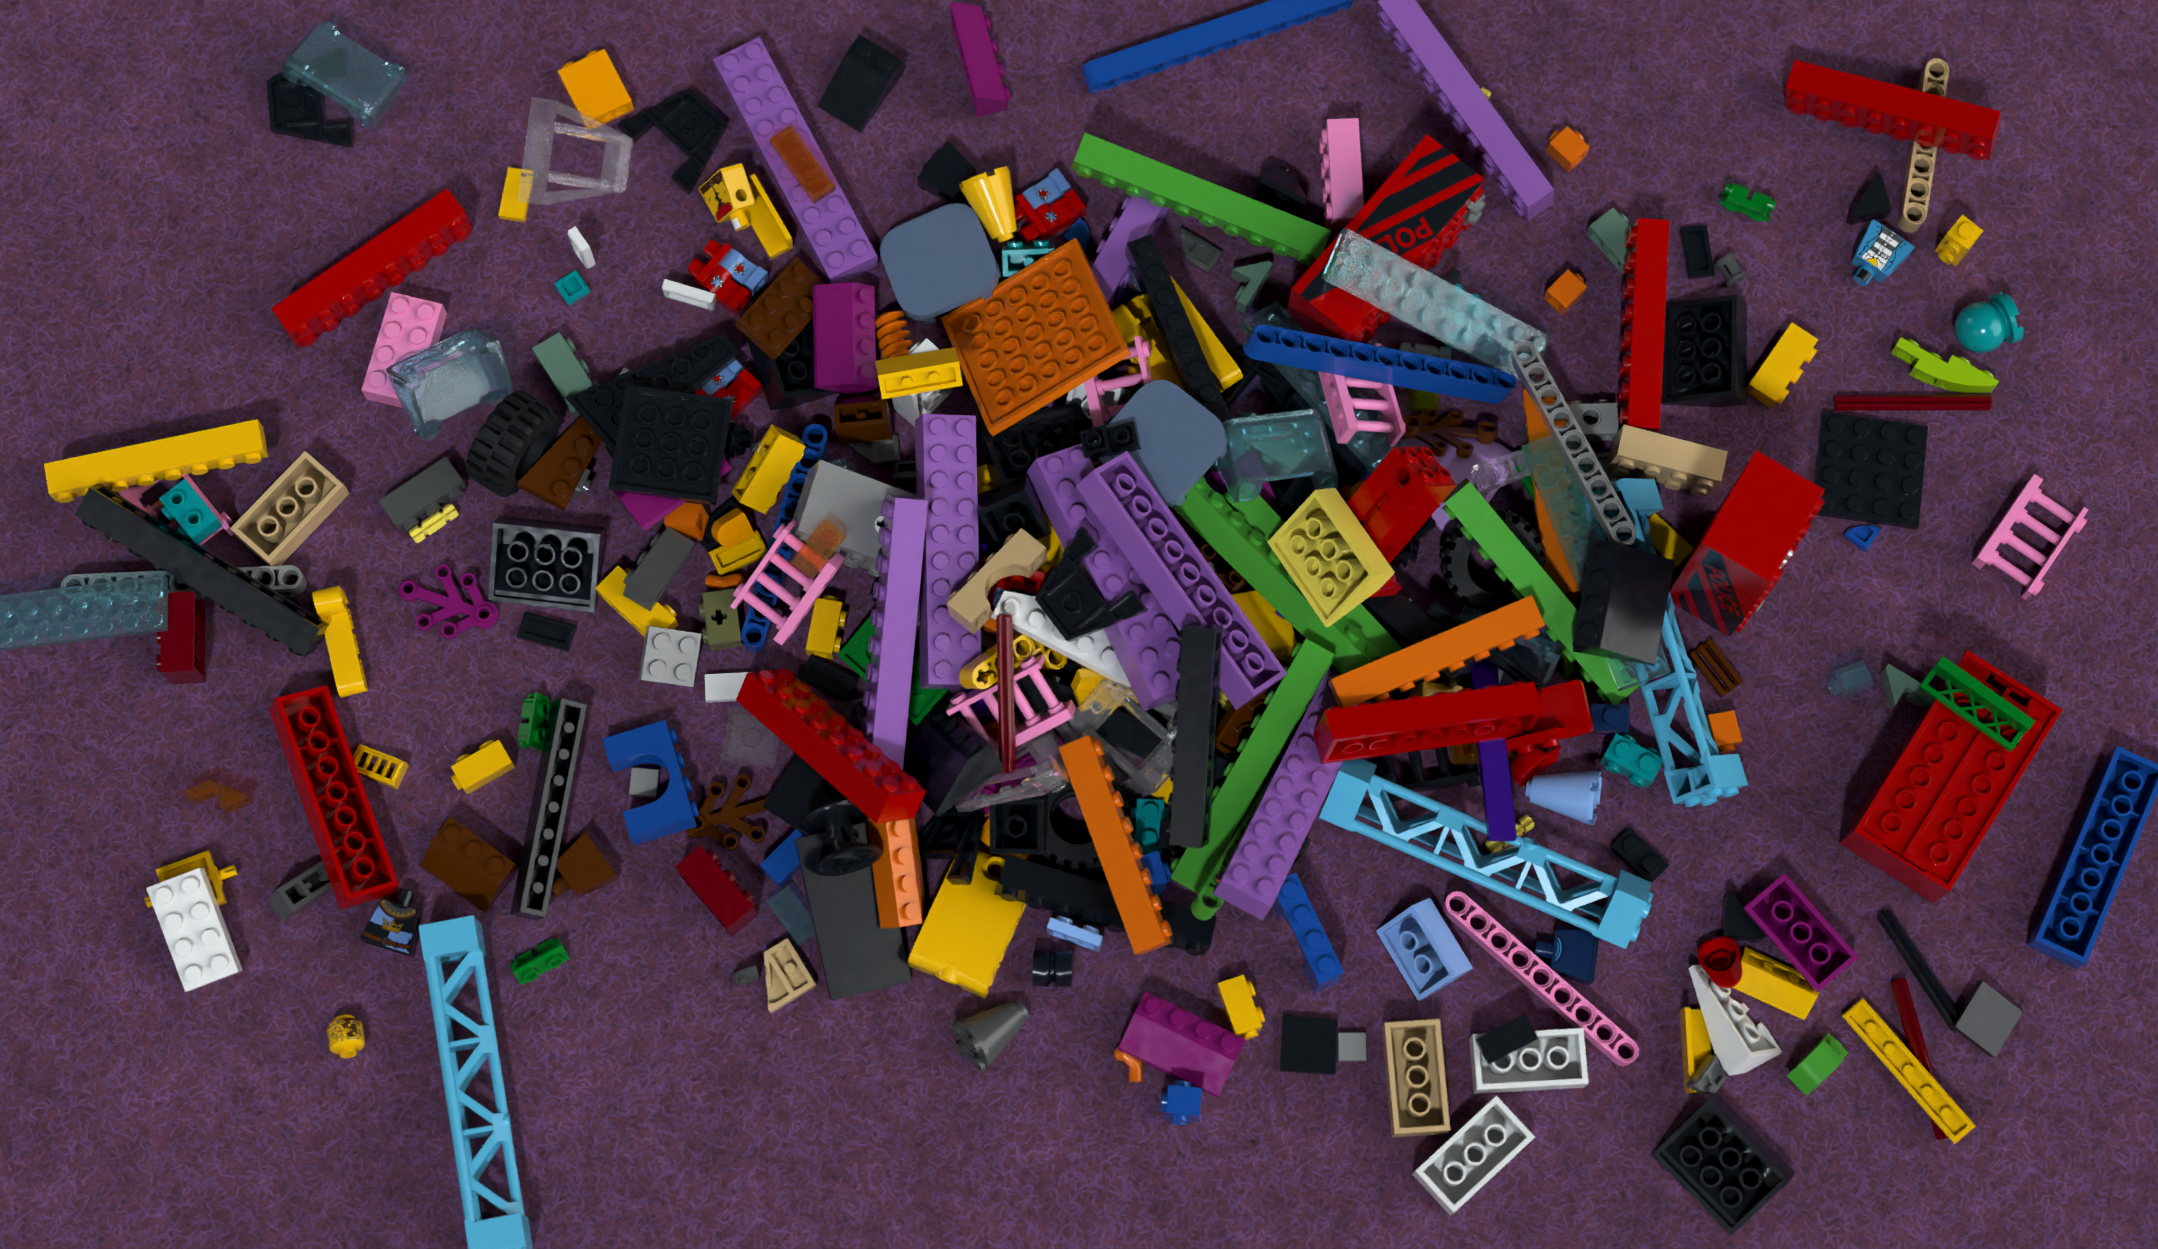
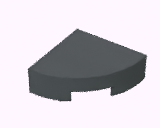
M757 966L740 970L731 976L735 986L759 981L760 979Z

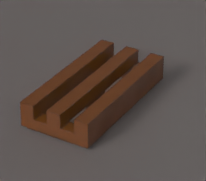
M1711 639L1688 655L1720 698L1743 683L1742 678ZM1707 648L1712 652V654L1715 656V658L1719 661V663L1722 665V667L1726 670V672H1727V673L1730 675V677L1733 679V681H1734L1733 683L1728 679V677L1725 675V673L1721 670V668L1718 666V664L1714 661V659L1711 657V655L1707 652V650H1706ZM1701 654L1725 684V689L1721 687L1697 655Z

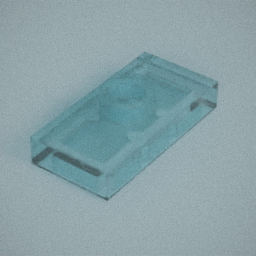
M789 885L766 901L798 947L815 935L811 915Z

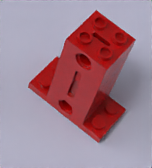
M1426 446L1393 447L1346 503L1389 564L1457 486L1452 480L1450 472L1438 463L1434 458L1435 454ZM1393 574L1369 598L1396 595L1402 588L1396 581V576Z

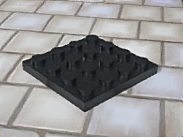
M626 385L608 486L609 490L716 505L733 400Z
M1823 411L1820 419L1814 484L1825 489L1821 496V499L1825 502L1817 515L1917 530L1920 519L1928 426Z

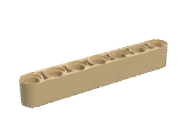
M1932 59L1927 63L1920 76L1918 91L1945 97L1949 67L1944 60ZM1929 71L1936 72L1939 77L1932 76ZM1911 140L1898 215V225L1903 231L1912 233L1920 228L1927 216L1937 147L1931 146L1928 149H1923L1917 142ZM1914 166L1921 167L1925 173L1916 171ZM1911 190L1918 191L1921 197L1914 196ZM1907 214L1914 215L1917 221H1911Z

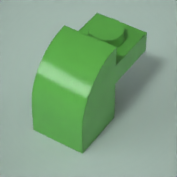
M1828 1033L1791 1070L1787 1077L1807 1096L1841 1064L1848 1052L1839 1041L1835 1040Z

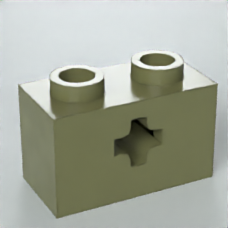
M735 589L702 593L703 602H698L700 617L706 619V627L702 628L704 644L709 643L711 651L743 646L738 607L735 610L730 607L736 599L733 596ZM717 616H723L722 625L717 624Z

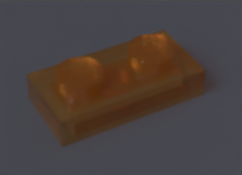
M824 519L790 562L813 579L847 536L827 519Z

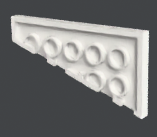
M1003 591L991 615L993 619L996 620L999 613L1012 614L1014 630L1133 691L1104 630L1072 642H1067L1036 602L1035 596Z

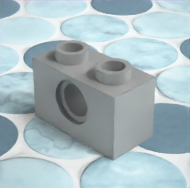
M1597 400L1593 404H1583L1582 401H1570L1567 403L1587 441H1613L1619 432L1617 403H1609L1608 400ZM1591 416L1596 424L1589 425L1585 423L1583 417Z

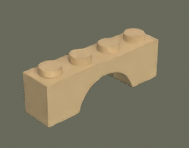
M1022 528L1016 534H1011L1005 540L1003 547L997 553H992L978 572L975 571L969 576L966 585L960 591L956 590L951 594L947 603L949 616L974 635L992 615L990 603L987 600L992 586L1007 576L1019 575L1029 578L1047 560L1046 547Z

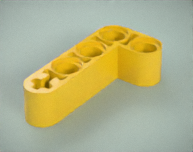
M340 585L313 591L312 596L317 614L321 620L329 624L324 634L340 698L367 692L368 688L362 661L358 658V654H360L356 635L352 632L354 626L351 612L346 606L349 603L345 592Z
M1016 630L1013 632V670L1020 666L1019 663L1023 659L1031 655L1034 658L1041 654L1045 656L1046 659L1040 669H1060L1066 664L1068 657ZM1017 643H1018V645H1019V652H1018V653L1016 652V644H1017ZM997 644L961 669L959 680L964 688L986 689L998 681L997 667L995 665ZM1050 652H1051V655H1052V660H1051V662L1049 661V653H1050Z

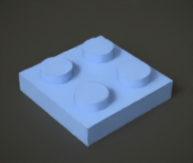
M1057 916V919L1050 917L1047 925V934L1097 952L1100 951L1103 936L1099 935L1098 929L1088 925H1084L1082 929L1073 926V921L1068 918Z

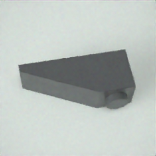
M323 861L278 888L268 899V902L283 922L303 911L332 890Z

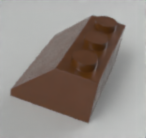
M452 817L447 819L434 836L421 863L423 868L485 913H487L519 871L518 866Z

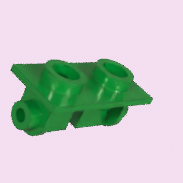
M1734 182L1726 184L1719 204L1731 212L1739 211L1747 214L1752 220L1769 222L1771 212L1776 204V201L1772 200L1771 196L1755 191L1752 199L1747 198L1750 191L1749 188Z
M538 692L527 694V697L523 699L521 718L529 719V723H520L517 742L519 743L518 747L522 749L532 747L542 751L547 717L549 716L551 705L550 698Z
M550 938L535 947L539 954L536 957L529 950L513 959L514 962L509 965L521 985L534 981L539 975L559 967L570 958L559 938L554 940Z

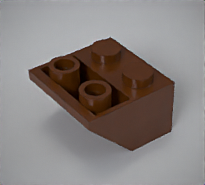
M881 392L837 396L834 403V429L839 444L892 439L891 398L882 399Z

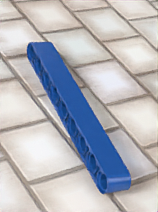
M820 424L809 425L803 433L801 441L806 446L804 455L792 469L767 552L776 541L773 535L782 524L787 526L793 519L788 517L786 513L788 510L797 507L801 493L794 491V488L798 484H804L810 469L802 466L803 461L807 459H812L816 463L820 460L824 461L829 440L826 429ZM813 435H821L823 437L819 443H812L809 439ZM783 543L777 553L792 564L796 551L786 543ZM770 562L764 573L782 587H785L788 574L780 568L771 566ZM757 581L754 595L777 612L781 599L772 592H765L763 590L764 586ZM751 605L749 606L741 637L748 651L760 652L767 645L773 622L766 617H757L755 615L757 610ZM752 633L761 635V639L757 643H750L747 641V638Z

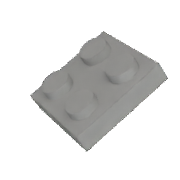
M647 625L639 679L693 687L702 634Z

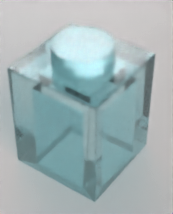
M1864 660L1834 670L1829 675L1830 680H1828V687L1832 695H1837L1839 701L1868 691L1874 685Z

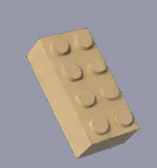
M1623 425L1612 441L1606 469L1613 470L1615 475L1622 477L1631 475L1639 477V479H1655V482L1665 484L1664 486L1668 489L1680 490L1681 488L1689 490L1692 495L1705 497L1710 495L1722 481L1728 451Z
M304 451L230 529L240 541L269 566H281L350 493L342 482Z
M1440 1019L1384 1023L1382 1026L1391 1138L1447 1134L1450 1131Z

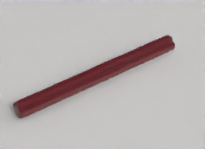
M1836 395L1833 400V406L1835 410H1990L1992 408V397L1990 395Z
M999 613L996 617L999 760L1004 766L1000 772L1009 774L1015 771L1012 614Z
M1905 978L1895 979L1891 981V988L1910 1052L1935 1079L1907 981ZM1930 1117L1936 1139H1947L1946 1134Z

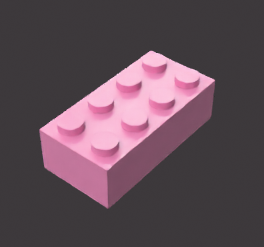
M1358 118L1327 119L1325 129H1321V138H1319V153L1322 154L1320 173L1321 179H1324L1322 202L1326 203L1323 222L1324 228L1331 230L1330 236H1338L1364 206Z
M391 292L361 389L367 400L418 411L447 316L443 304Z

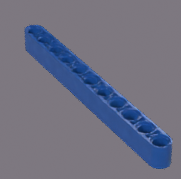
M1271 0L1091 60L1081 66L1080 69L1089 92L1094 94L1099 89L1103 91L1121 85L1123 81L1127 83L1145 77L1146 73L1154 74L1171 68L1170 65L1178 66L1195 60L1194 57L1202 58L1219 52L1218 49L1223 48V50L1243 44L1245 40L1250 42L1267 36L1269 32L1273 34L1291 28L1293 24L1297 26L1315 20L1317 16L1321 18L1339 12L1340 8L1348 9L1353 5V0Z
M1264 324L1257 325L1243 344L1245 354L1254 360L1492 404L1502 403L1515 388L1517 382L1512 373L1503 369Z

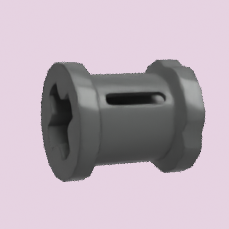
M1734 253L1722 257L1714 265L1725 277L1728 288L1738 284L1748 276L1747 272L1742 271L1736 262V255Z

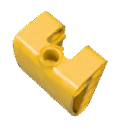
M1170 276L1220 392H1223L1242 379L1243 374L1185 293ZM1139 295L1126 305L1122 304L1112 311L1113 316L1128 348L1136 346L1134 341L1136 336L1144 337V341L1149 342L1151 356L1148 357L1153 381L1167 380L1176 384L1184 391L1144 296ZM1138 357L1123 360L1134 374L1141 372Z
M978 850L970 885L951 884L945 877L908 959L909 967L931 976L934 974V976L943 981L959 985L963 990L986 998L989 992L988 988L992 985L1000 967L999 963L1004 958L1027 905L1019 901H1006L999 895L994 894L998 877L989 875L988 869L992 865L1001 866L1004 859L996 856L993 857Z

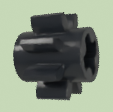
M730 423L725 449L726 455H744V449L749 448L752 436L750 431L745 428V424Z
M1413 537L1405 545L1407 551L1402 554L1399 553L1393 559V566L1398 562L1402 563L1403 567L1406 568L1409 559L1416 562L1417 556L1412 552L1418 551L1420 546L1413 545Z

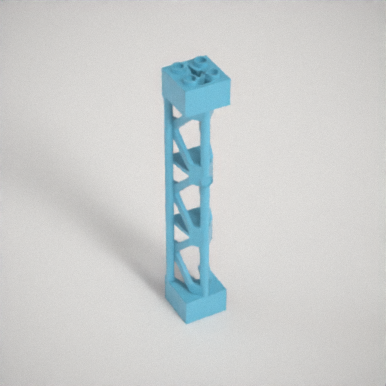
M1622 478L1611 483L1636 528V549L1656 555L1647 518L1663 510L1655 479ZM1601 488L1593 493L1602 495L1605 493V490ZM1585 496L1582 497L1587 519L1596 540L1607 541L1605 533ZM1608 510L1604 513L1608 518L1618 516L1617 512L1613 510ZM1621 533L1619 540L1627 541L1631 537L1626 533ZM1669 590L1662 636L1666 647L1669 649L1675 670L1669 668L1657 657L1656 664L1653 667L1664 677L1650 683L1645 665L1633 663L1665 766L1664 774L1673 804H1685L1686 807L1698 804L1707 806L1718 802L1717 797L1723 795V798L1739 794L1738 789L1747 786L1748 783L1739 754L1720 755L1717 744L1712 739L1699 696L1700 689L1696 679L1697 673L1687 656ZM1673 688L1664 713L1660 715L1652 690ZM1681 697L1684 698L1685 703L1683 705L1690 728L1694 731L1700 752L1695 751L1670 728ZM1668 742H1671L1698 766L1676 769Z
M1355 759L1342 762L1319 818L1346 830L1358 832L1589 931L1594 936L1624 949L1627 948L1629 941L1635 942L1641 928L1639 926L1642 918L1645 919L1651 907L1650 902L1653 897V893L1650 892L1651 882L1624 870H1620L1617 878L1543 847L1533 839L1517 836L1515 841H1503L1513 845V847L1481 855L1468 827L1487 834L1485 821L1375 775L1374 772L1377 765L1366 760ZM1367 789L1376 811L1361 805ZM1387 792L1433 812L1401 821ZM1356 814L1382 825L1383 830H1378L1355 820ZM1444 826L1439 838L1427 833ZM1449 829H1451L1457 845L1445 841ZM1410 838L1434 847V851L1432 853L1409 843L1408 840ZM1440 850L1464 860V866L1439 856ZM1549 861L1595 881L1563 890ZM1524 862L1520 872L1508 868ZM1531 864H1533L1539 880L1527 876ZM1495 873L1514 881L1515 885L1514 887L1491 878L1490 875ZM1523 885L1546 895V901L1521 891V886ZM1608 896L1603 908L1591 903ZM1577 908L1598 917L1601 920L1600 924L1572 913V910Z
M474 915L419 925L465 1218L468 1249H533L529 1220L524 1215L511 1133V1121L507 1108L484 963L486 950L482 925ZM462 961L445 984L442 964ZM473 971H475L483 1026H479L451 1006ZM451 1020H455L478 1037L454 1041ZM476 1048L459 1071L456 1052ZM487 1057L497 1113L494 1114L465 1094V1090ZM465 1107L470 1108L493 1125L468 1129ZM490 1136L473 1159L470 1140ZM501 1144L511 1202H506L479 1182L480 1176ZM479 1195H482L509 1215L482 1220Z

